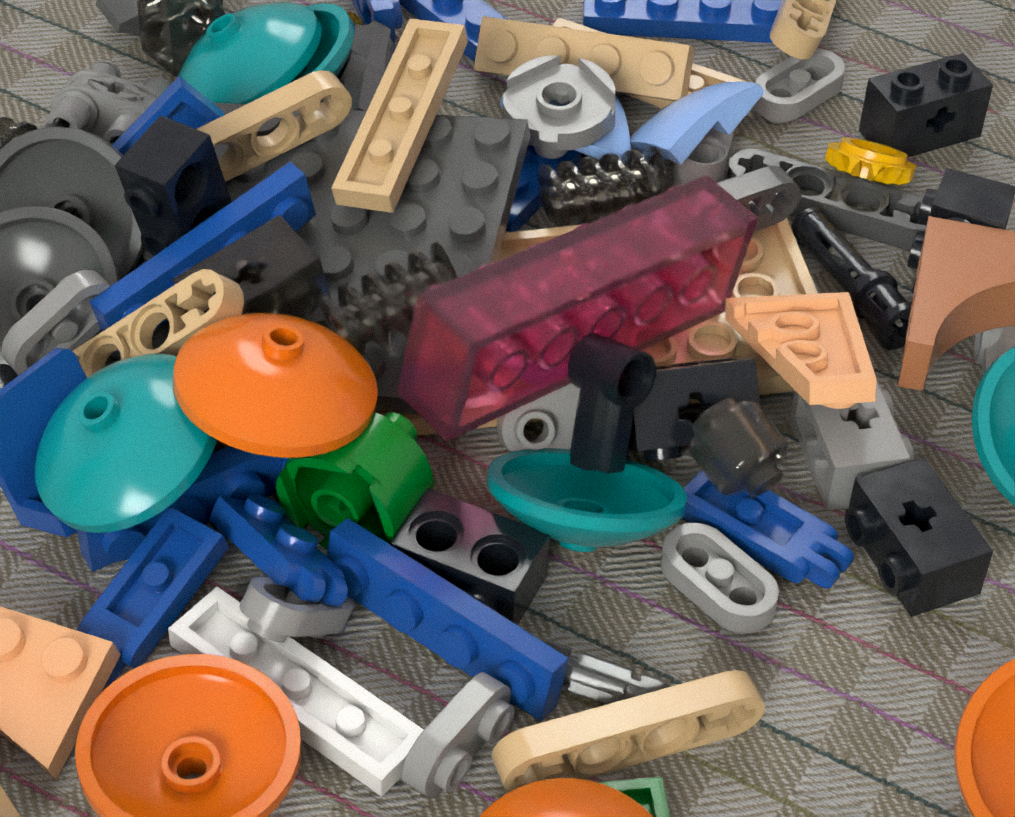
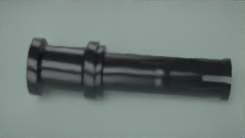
M810 207L799 213L791 225L794 236L806 246L809 252L845 292H849L856 316L866 318L876 329L875 336L884 348L894 350L904 347L912 301L908 302L897 290L898 284L896 279L887 271L873 269L854 246L826 219L825 214L819 208ZM831 247H834L844 258L845 263L843 265L829 251ZM852 271H855L857 273L856 277H852ZM898 319L902 321V327H898L895 324Z

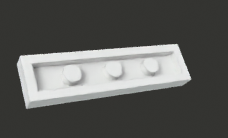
M215 587L168 628L170 646L181 654H210L235 659L254 667L272 679L288 697L295 710L300 727L301 740L381 797L402 777L405 759L424 729L288 636L285 642H275L254 633L247 626L249 618L241 612L240 602L219 587Z

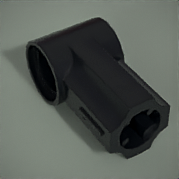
M591 333L584 336L576 344L568 362L570 382L580 389L569 454L570 464L585 471H599L611 474L624 471L634 410L635 407L639 406L648 397L653 388L656 378V365L654 358L647 352L602 334Z

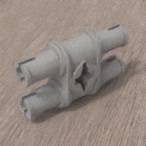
M102 59L95 61L89 69L80 70L68 79L66 85L54 95L51 101V112L46 116L45 122L47 123L43 128L65 127L79 129L97 135L112 145L171 83L162 77L154 76L148 78L141 85L122 79L120 69L115 63Z

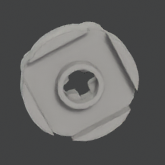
M560 56L535 58L517 67L507 79V90L503 94V118L528 119L530 130L528 145L534 146L535 152L541 157L556 159L565 155L568 150L588 146L612 132L615 127V85L609 74L591 61L579 58V66L560 64ZM551 100H556L557 102H559V103H561V104H562V103H569V104L564 105V106H554V105L549 104V101H551Z

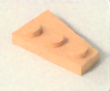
M849 292L725 298L726 321L809 405H823L833 409H844L856 403L876 402V376Z
M0 606V734L12 744L15 743L56 780L76 743L78 731L85 714L94 700L101 694L121 655L112 641Z

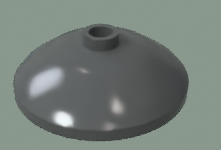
M47 127L18 136L0 149V213L19 207L40 206L59 209L71 214L77 208L83 216V221L97 232L110 249L117 264L120 279L135 270L144 250L141 242V232L132 209L125 201V191L115 168V164L123 155L109 142L97 135L79 129Z
M29 206L10 209L0 213V364L9 365L2 356V344L10 328L50 293L63 278L81 270H93L98 272L111 286L120 280L117 264L106 243L87 223L68 212L49 207Z

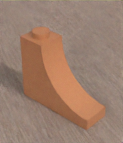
M928 216L918 262L898 381L899 387L923 391L926 378L933 365L956 343L983 331L1015 326V231Z

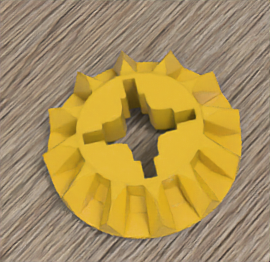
M850 137L841 138V142L828 143L824 158L838 171L847 172L855 177L865 178L869 181H878L887 185L892 183L897 185L909 183L913 179L916 165L907 160L908 155L883 144Z

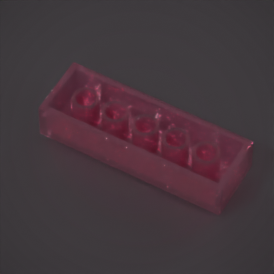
M705 175L681 186H673L666 192L638 204L627 205L622 210L592 223L581 224L574 230L551 240L535 243L526 250L495 263L484 264L476 271L447 283L431 286L425 292L418 294L397 393L447 442L571 384L568 376V362L571 352L576 344L588 334H602L639 350H644L726 312L725 298H731L758 217L708 175Z

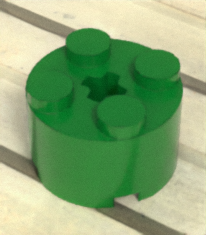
M374 412L368 427L349 444L320 455L289 458L277 478L276 490L279 501L285 508L286 514L291 521L302 529L309 523L325 536L319 545L328 550L330 531L347 518L390 544L427 488L433 490L435 483L429 461L416 443L417 430L415 426L401 414L389 412L383 416Z

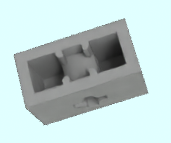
M877 379L876 402L856 403L844 409H833L823 405H809L794 391L790 420L826 511L849 508L855 478L914 460L910 439L906 435H900L894 421V407L891 395L888 390H881Z

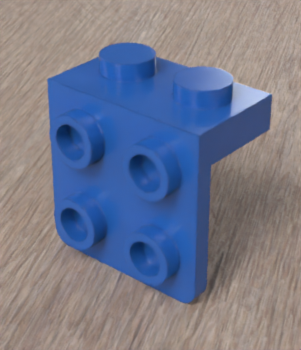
M55 348L0 389V487L21 525L68 538L70 535L78 533L77 529L60 521L41 500L35 482V460L43 432L54 411L65 397L87 377L72 350Z

